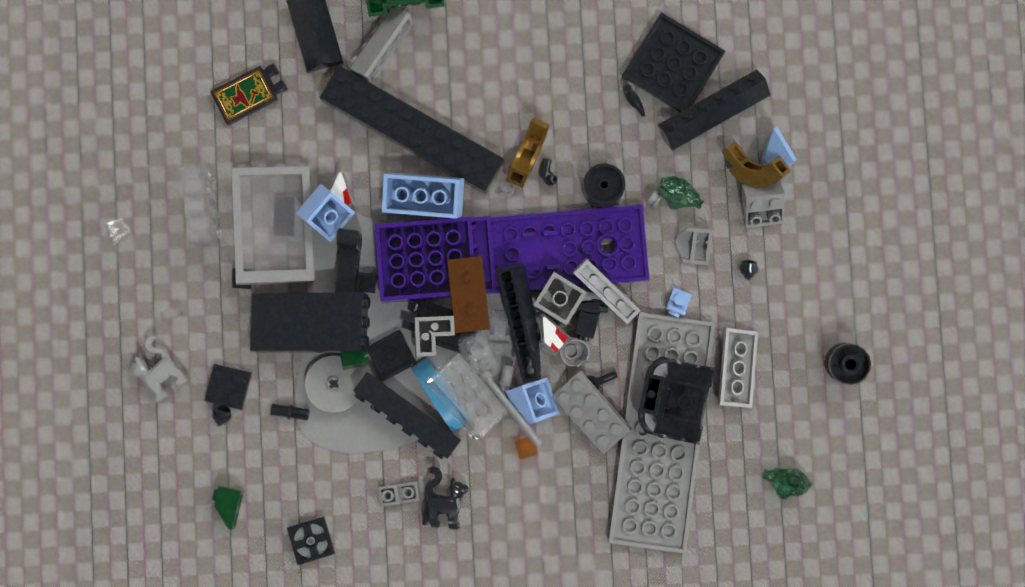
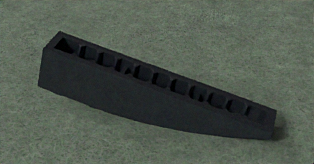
M524 263L497 269V277L522 382L541 380L539 338L533 300Z

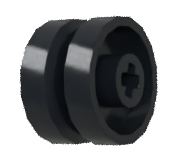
M608 163L597 164L591 167L585 175L582 186L586 201L595 208H607L617 205L622 199L625 190V177L620 169ZM603 184L607 185L606 188H602L601 186Z

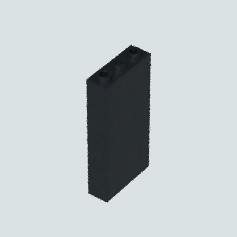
M363 292L252 293L250 351L256 353H367V348L369 347L367 328L370 327V318L368 317V309L371 305L368 294Z

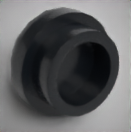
M743 260L739 269L744 278L750 280V278L758 273L759 267L756 261Z
M219 405L212 412V418L217 426L226 424L232 417L231 410L226 406Z

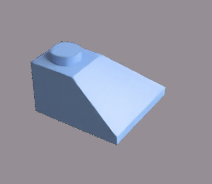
M776 127L767 136L761 160L762 165L769 164L780 156L787 166L790 167L797 159L778 127Z

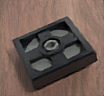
M325 516L287 528L297 565L336 554Z

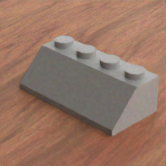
M392 8L391 11L388 10V14L382 18L384 20L382 24L374 28L370 41H366L363 44L359 57L356 56L350 64L352 73L373 83L413 25L410 13L398 8Z

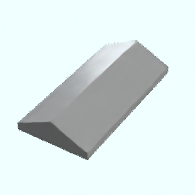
M724 328L718 405L752 408L758 332Z

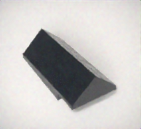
M286 0L307 73L344 63L326 0Z

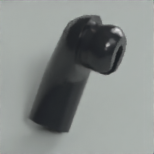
M543 158L539 175L545 184L552 186L557 183L558 178L550 171L552 160Z

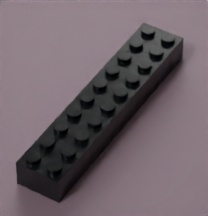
M340 65L337 66L319 97L324 104L455 178H464L465 184L485 195L504 164V158Z

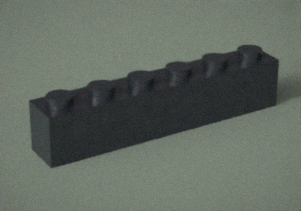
M756 69L658 124L664 142L673 151L771 96L767 80Z
M369 372L365 373L353 390L356 393L355 397L363 403L365 400L371 403L370 408L378 414L382 411L387 415L386 420L393 425H396V423L400 424L403 427L402 431L410 437L412 434L418 437L417 442L425 448L429 445L434 449L433 454L440 459H443V457L448 459L461 441L460 438Z

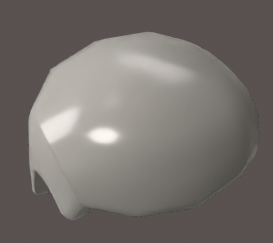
M569 338L559 349L561 361L567 366L579 367L589 359V347L581 339Z

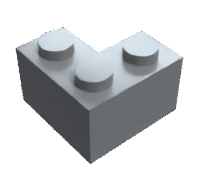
M454 316L414 318L415 357L436 356L435 337L455 335Z

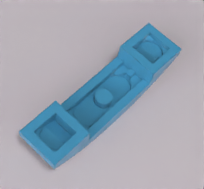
M428 358L411 367L452 433L467 424L468 420Z

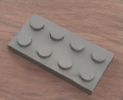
M582 371L578 372L552 396L602 454L632 430L629 424Z

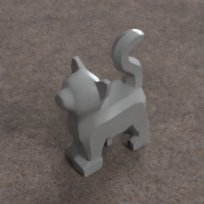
M149 335L144 341V347L151 354H160L161 360L149 370L146 361L141 356L139 358L136 357V361L131 365L129 374L141 378L144 385L156 394L154 400L158 403L168 396L162 383L170 380L172 383L171 387L175 391L183 383L187 382L188 379L182 370L175 366L168 352L163 347L152 346V342L156 337Z

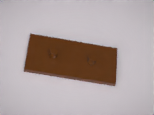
M482 256L447 260L455 333L490 330Z

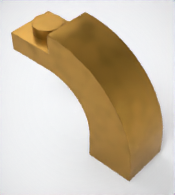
M534 117L532 118L522 145L509 169L506 181L521 188L524 187L545 142L550 124Z
M734 142L722 151L727 161L733 166L729 172L740 182L752 187L771 186L791 172V169L780 156L765 165L753 162L737 142Z

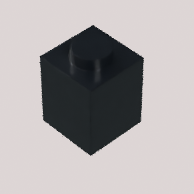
M580 311L574 335H577L578 339L587 342L589 339H593L599 316Z

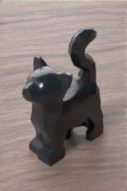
M431 466L427 471L433 473L435 477L425 487L426 507L423 512L422 525L439 528L440 521L438 520V515L445 514L448 517L449 529L458 530V528L460 529V523L457 522V517L461 509V498L468 492L469 488L462 482L455 481V478H452L449 486L450 496L434 493L433 488L440 484L442 480V472L439 468Z

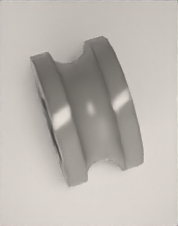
M656 190L646 202L647 205L650 204L652 206V209L655 208L663 197L662 194L658 195Z

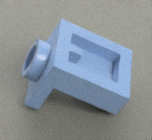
M673 288L665 310L669 311V315L676 318L685 316V311L692 295Z

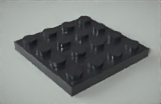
M661 12L624 71L622 78L681 112L695 103L726 51Z

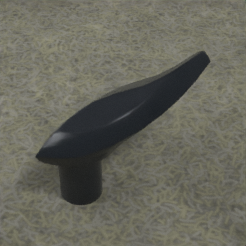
M625 85L623 92L627 101L644 117L645 111L641 100L632 90L631 85Z

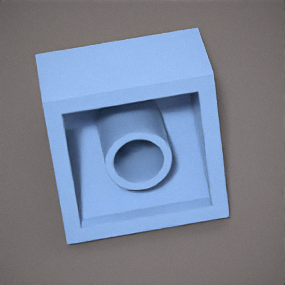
M320 184L296 214L331 242L336 237L338 228H343L355 212L334 193Z
M548 378L506 391L509 401L528 425L560 414L556 401L552 397L553 393Z

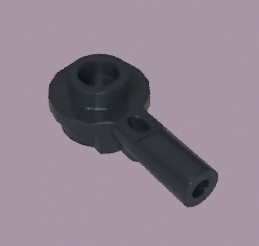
M616 371L598 378L591 375L586 376L597 389H599L601 384L618 378Z

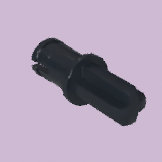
M273 403L270 415L287 417L288 420L291 418L308 420L310 410L293 407L292 405L284 406Z

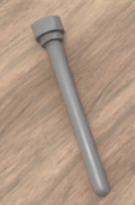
M490 369L481 373L478 377L480 383L492 390L535 446H540L541 440L494 382V374Z

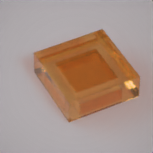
M529 437L514 441L520 460L538 454L536 446Z

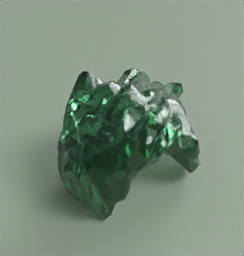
M677 176L661 178L659 189L663 198L669 203V209L678 210L684 207L700 209L702 207L701 204L704 203V200L700 199L699 193L685 179Z
M774 468V470L767 471L765 469L763 471V479L770 482L775 489L776 495L783 500L790 496H802L813 485L805 473L797 468Z

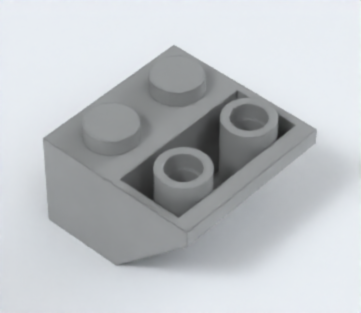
M780 180L767 187H752L742 184V204L746 228L784 224L785 192Z

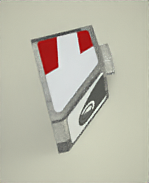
M340 169L329 190L349 208H356L343 169Z
M536 312L540 349L547 355L553 354L557 356L571 337L544 313Z

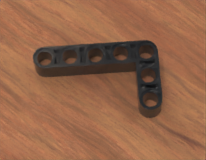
M338 228L337 246L340 248L335 292H356L362 234L359 230Z

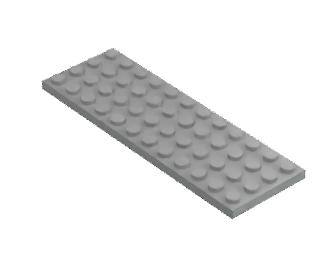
M638 313L624 419L632 430L622 438L608 543L686 554L700 445L644 432L638 419V410L648 366L659 357H669L685 363L710 367L715 323Z

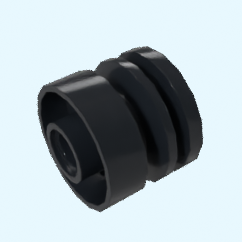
M843 342L835 344L828 350L825 355L824 365L826 372L831 378L843 384L853 385L860 383L868 376L871 360L866 350L862 347ZM849 359L850 364H849V366L846 368V367H845V362Z

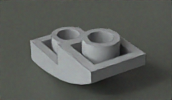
M419 481L378 487L381 507L422 500Z

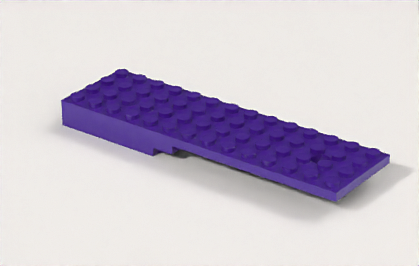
M643 205L499 217H460L375 225L380 301L382 303L451 298L447 260L482 256L486 295L501 294L497 269L524 263L530 291L543 290L553 272L578 287L586 286L573 273L574 269L585 258L613 284L650 281ZM605 239L612 240L615 243V250L611 253L603 252L600 247L601 242Z

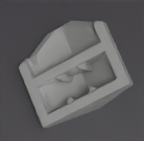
M687 226L677 235L675 247L683 263L709 265L713 229Z

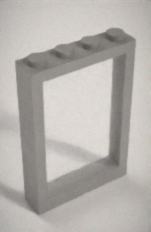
M304 163L293 164V167H286L285 164H274V167H266V164L254 165L255 167L247 168V165H235V168H231L236 285L314 282L312 227L296 214L311 196L309 166H305Z

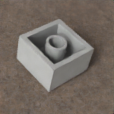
M553 272L535 301L534 306L567 325L587 292Z

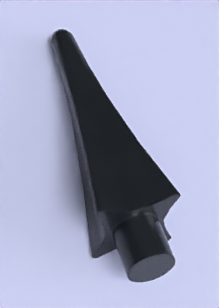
M601 301L581 303L576 312L581 311L599 316L600 313L608 312V305H600Z

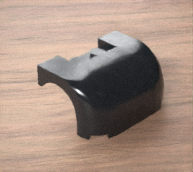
M659 357L648 366L638 410V419L644 432L700 445L703 431L702 422L709 387L711 388L715 369L677 361L669 357Z

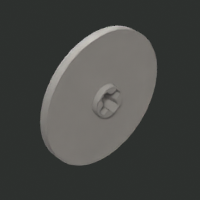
M326 356L316 361L308 370L305 378V391L308 399L316 408L328 413H340L351 408L359 400L355 397L356 393L353 390L362 379V375L358 368L343 370L340 356ZM331 380H332V381L338 380L337 385H338L339 387H338V388L333 387V388L331 389V388H330L331 384L329 383V381H331Z

